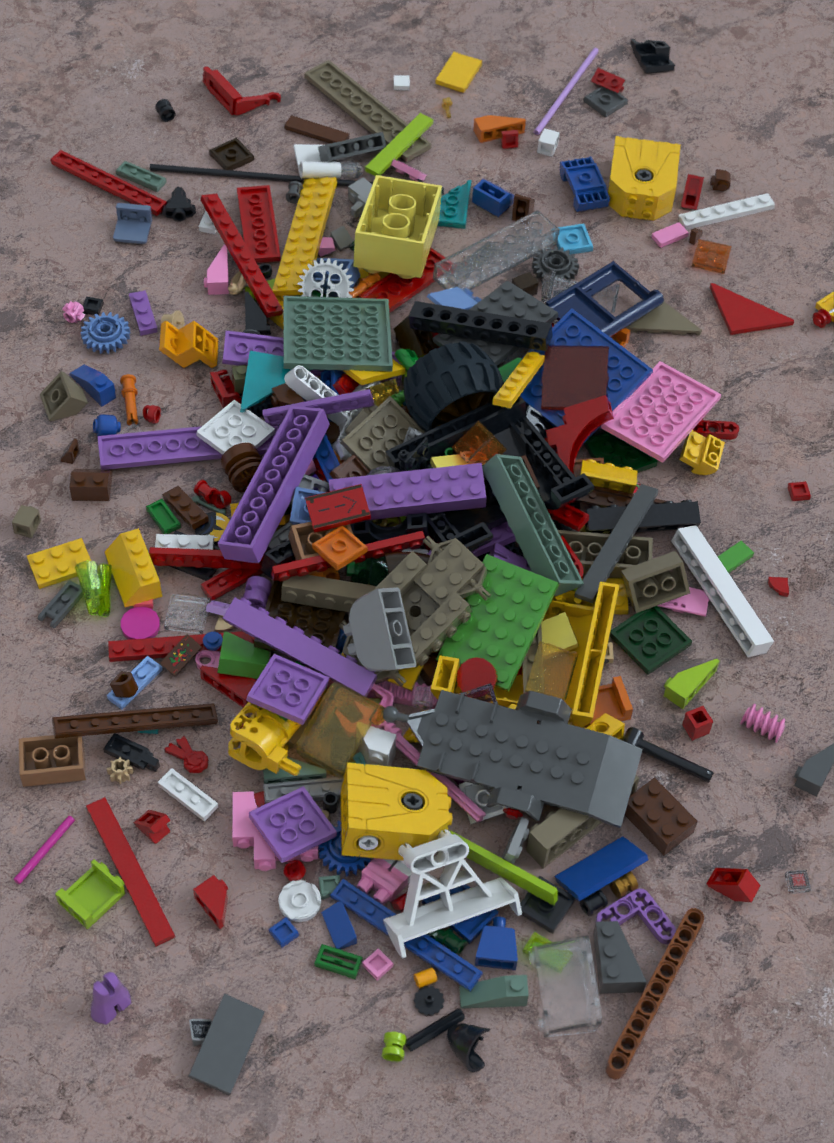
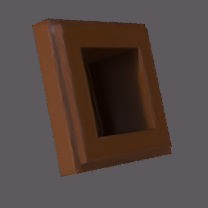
M76 438L65 448L60 459L61 462L74 463L79 453V445Z

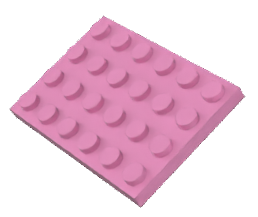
M660 361L653 368V373L641 386L612 411L614 419L602 424L601 428L663 463L720 400L721 394Z

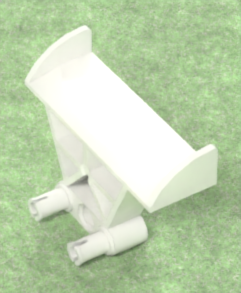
M446 829L444 832L440 831L437 840L414 848L405 843V846L402 844L399 847V854L412 871L404 911L383 919L388 935L402 959L406 957L403 942L507 904L510 905L517 916L522 915L518 892L502 877L482 883L464 860L469 853L468 844L458 835L451 834ZM445 866L439 880L428 873L431 870ZM461 866L465 869L463 871L458 872ZM423 878H425L426 880H428L429 883H426V884H423V885H422V883H423ZM472 881L477 884L475 887L450 895V889ZM440 893L441 899L417 907L420 900Z

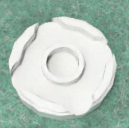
M304 880L291 881L282 888L279 894V909L283 916L287 917L290 921H308L315 917L320 910V892L312 883L310 884Z

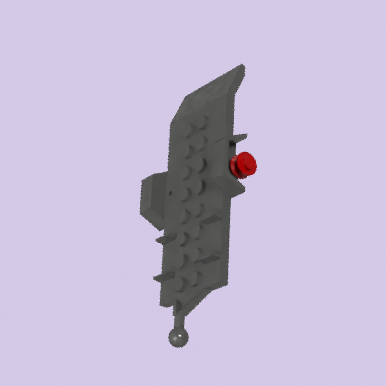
M441 690L435 709L409 715L400 713L394 706H388L383 710L385 721L393 723L397 720L408 723V726L421 744L422 751L417 763L418 769L490 788L491 792L486 807H493L495 805L508 807L504 808L503 812L510 819L518 820V818L523 817V814L520 812L523 811L534 820L539 821L544 804L590 816L619 828L622 826L643 749L611 735L568 724L572 709L563 699L534 691H527L520 695L515 710L500 706L498 702L492 704L466 697L464 693L459 695Z

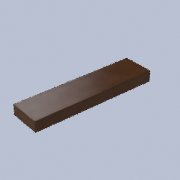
M292 115L284 125L285 130L329 144L350 138V133Z

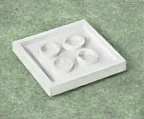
M233 400L197 430V436L223 455L229 448L239 443H251L256 448H259L275 434V429L248 409L241 413V404Z

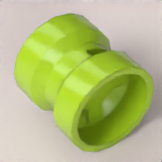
M399 1032L385 1033L383 1040L385 1047L382 1049V1058L392 1062L403 1061L405 1053L403 1046L406 1044V1036Z

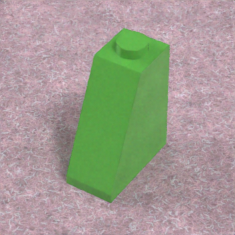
M224 631L218 673L258 679L269 662L270 652L262 648H255L254 644Z

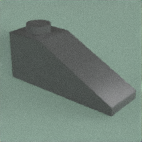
M834 743L806 760L803 768L798 767L794 775L797 778L795 787L816 797L818 796L834 764Z

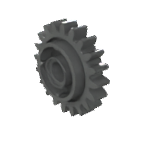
M556 246L553 250L548 247L547 251L541 249V253L537 252L536 256L533 257V274H536V278L542 277L541 282L547 280V285L551 282L555 286L557 282L561 285L564 284V281L570 283V279L574 280L575 276L578 275V258H575V254L569 255L570 250L564 252L563 247L560 250Z

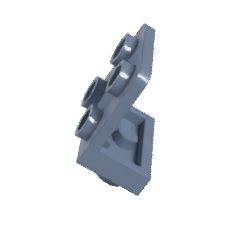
M117 203L118 220L113 240L116 242L146 244L152 224L151 206Z

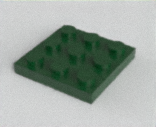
M607 431L591 436L584 443L592 458H604V463H611L616 467H631L639 473L657 466L655 458Z
M658 606L634 614L610 631V637L647 675L692 644V640Z

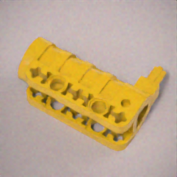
M327 689L323 691L314 708L312 709L311 713L316 708V706H318L319 703L323 700L322 695L324 693H327ZM248 702L230 724V735L233 738L228 743V754L235 760L255 770L267 768L277 774L280 769H283L297 776L302 766L287 758L288 751L283 747L301 727V724L292 720L284 721L277 714ZM247 713H253L250 718L245 716Z

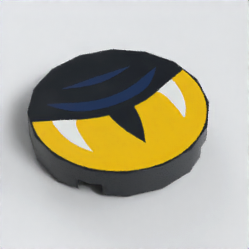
M209 512L206 513L209 521L194 529L195 535H214V545L217 546L230 519L222 513Z

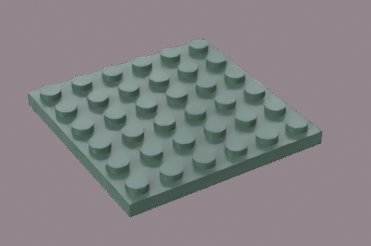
M284 296L283 369H293L300 365L308 370L392 372L389 299Z

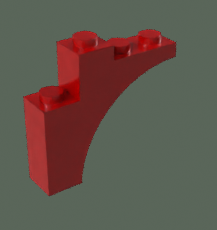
M606 395L565 407V415H563L565 425L546 430V442L573 475L575 460L583 442L596 428L614 419L611 403Z

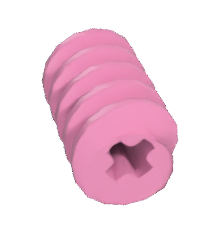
M755 703L746 710L740 722V725L746 722V728L748 729L754 725V732L761 729V736L768 733L769 740L776 736V743L779 741L786 726L784 718L780 722L777 721V714L770 718L771 711H768L765 715L763 714V707L756 711Z

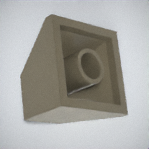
M63 371L40 393L49 421L77 415L88 403L83 389Z

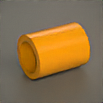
M433 967L413 974L419 989L438 981Z

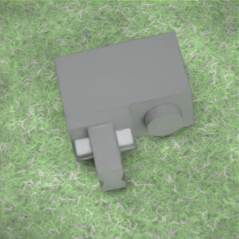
M363 177L348 186V199L355 203L351 207V215L354 218L362 215L372 188V184Z

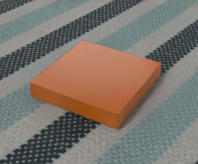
M344 526L338 527L312 543V549L337 571L368 552V547Z

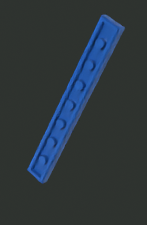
M342 879L331 893V898L337 902L342 901L345 908L389 937L383 919L397 914L345 879ZM427 934L403 942L406 949L470 992L483 975L481 970Z

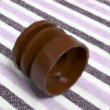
M239 443L229 448L222 455L221 466L228 475L232 487L238 492H245L262 459L253 444Z

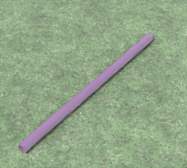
M593 48L536 127L534 134L539 135L599 52L597 48Z

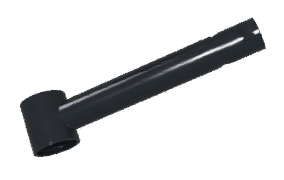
M629 727L622 741L643 749V753L705 782H710L713 771L643 740L644 734L637 728Z

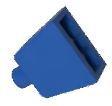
M494 917L493 926L486 925L483 928L476 953L475 966L516 970L518 956L515 930L513 928H506V919L504 917Z

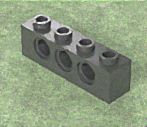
M379 132L318 146L321 162H328L384 149L386 142L384 133Z

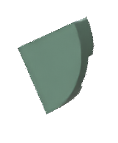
M340 875L319 877L321 900L330 897L331 893L340 883Z

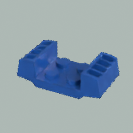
M592 157L560 161V176L563 182H569L574 194L573 206L576 212L608 207L610 197L607 187Z

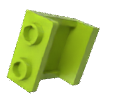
M95 859L91 861V868L66 891L61 888L55 893L57 902L87 930L125 895L123 880L117 875L113 876L109 873V868L103 862L98 863Z

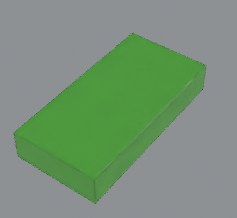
M739 541L719 555L718 558L727 572L730 573L753 557L754 552L745 543Z

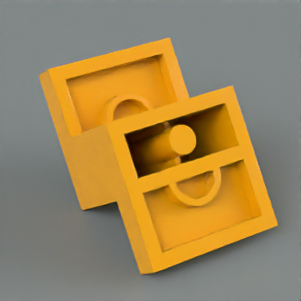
M164 321L161 323L159 350L183 368L198 360L214 368L217 366L218 338L195 321L179 330L168 321Z

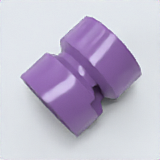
M260 576L248 578L243 598L250 601L252 607L265 609L272 587L271 582Z

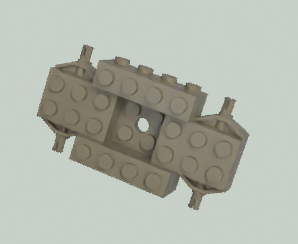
M427 536L423 543L431 549L428 564L411 551L374 589H400L417 664L415 668L419 665L423 666L429 660L428 656L433 651L437 652L443 646L442 642L447 637L450 638L456 633L460 623L464 624L470 619L472 610L463 598L478 593L486 601L491 596L483 588V582L487 574L486 567L456 538L436 544ZM414 607L421 609V614L418 617L410 615V611ZM340 624L339 627L344 631L343 625ZM347 636L342 651L346 656L349 655L348 644L354 643L353 636ZM349 655L357 660L356 664L364 667L357 655ZM399 669L374 672L377 675L375 684L382 683L388 679H394L401 687L407 680L399 674Z

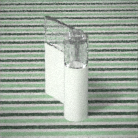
M294 144L293 146L300 178L336 177V179H359L360 175L363 174V166L359 162H355L353 156L321 162L318 146L322 145Z

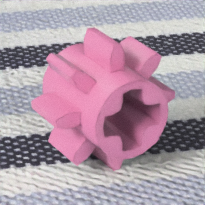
M70 301L69 304L66 303L62 308L65 311L63 313L65 320L70 323H77L85 316L83 314L84 308L79 302Z

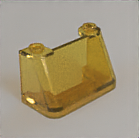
M338 682L332 683L301 735L296 746L297 753L308 764L326 769V773L343 780L347 762L356 763L353 756L371 724L378 726L385 721L383 718L385 707Z

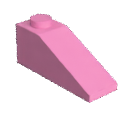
M223 245L209 266L207 277H204V288H208V295L229 294L228 251L226 245Z

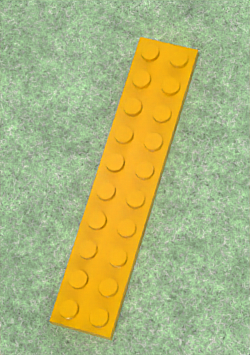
M336 177L304 179L303 189H301L300 198L272 289L275 296L303 295V292H298L302 288L301 285H298V282H303V279L299 276H305L303 269L309 270L308 264L314 266V260L317 259L337 186Z

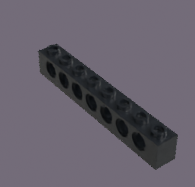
M415 301L409 313L411 329L547 352L553 337L552 323Z

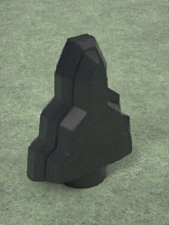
M178 186L172 192V198L167 200V204L163 206L162 214L167 218H173L175 221L181 222L186 218L193 217L196 214L195 205L191 204V200L186 198V192L183 188Z

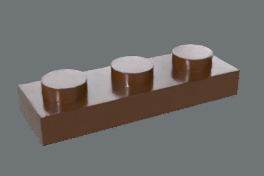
M179 486L162 494L163 499L193 530L209 521L208 515Z

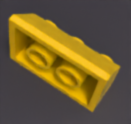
M591 459L582 460L579 475L584 473L593 485L633 494L637 485L636 470L626 466L622 468L616 467L611 463L600 464Z

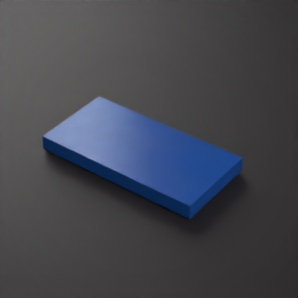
M622 836L555 875V880L578 901H581L647 862L648 856Z

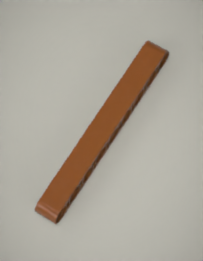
M691 908L685 913L609 1056L605 1069L610 1078L620 1079L625 1075L701 930L705 919L701 910ZM689 919L697 921V924L691 923ZM680 937H686L689 941H683ZM670 954L678 955L679 959L671 957ZM662 971H665V972L669 973L670 976H669V977L663 976V975L661 974V972H662ZM656 989L660 991L661 994L656 995L651 990ZM647 1007L651 1012L646 1013L641 1008ZM631 1026H639L642 1031H635ZM622 1044H628L632 1049L626 1050L622 1047ZM617 1062L622 1068L616 1069L612 1066V1063Z

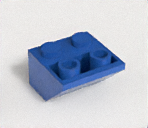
M482 179L473 187L472 203L497 217L502 215L514 202V194L488 180Z

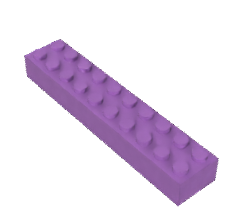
M290 406L218 542L224 559L251 563L260 562L295 494V488L299 486L330 425L324 409Z

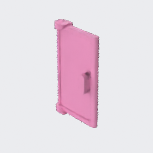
M689 587L690 594L657 606L672 609L674 612H686L706 617L710 599L704 590Z

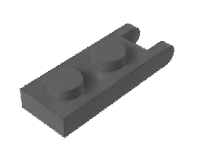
M69 580L42 610L37 619L43 621L46 617L53 619L50 627L56 628L86 593L85 588Z

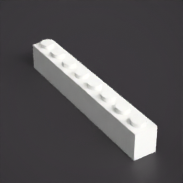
M696 525L678 528L671 542L747 657L767 653L774 640Z

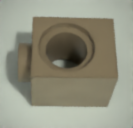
M21 505L12 520L14 533L32 538L41 522L39 510L32 506Z

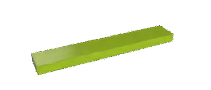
M422 113L418 114L365 166V171L375 177L376 175L381 176L391 166L393 159L397 160L433 124L434 119Z
M450 831L451 834L458 835L468 844L469 853L466 858L553 906L558 901V889L459 834Z

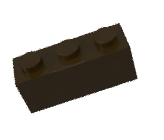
M409 316L394 328L395 338L400 348L413 350L417 354L418 359L428 354L429 351L438 348L433 343L434 336L432 332L410 328Z

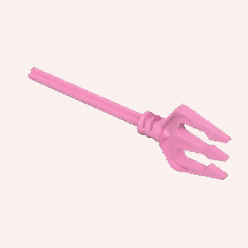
M374 683L371 691L381 699V702L378 706L373 707L357 698L354 692L339 685V689L346 692V701L352 702L363 719L358 722L396 734V748L417 766L421 753L401 735L402 730L400 728H396L394 723H389L383 718V710L388 706L394 705L393 694ZM326 701L331 711L339 718L346 735L349 738H356L357 722L351 723L339 712L340 706H330ZM429 772L447 787L448 796L477 823L483 820L486 813L446 776Z

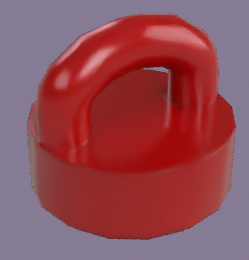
M146 405L143 408L145 420L149 423H158L161 417L160 407Z

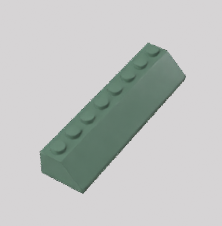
M495 454L482 466V470L492 488V493L500 505L501 511L508 521L509 527L515 535V540L531 568V572L559 583L554 596L584 585L522 458Z

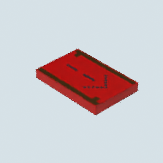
M362 484L305 498L314 533L371 519Z

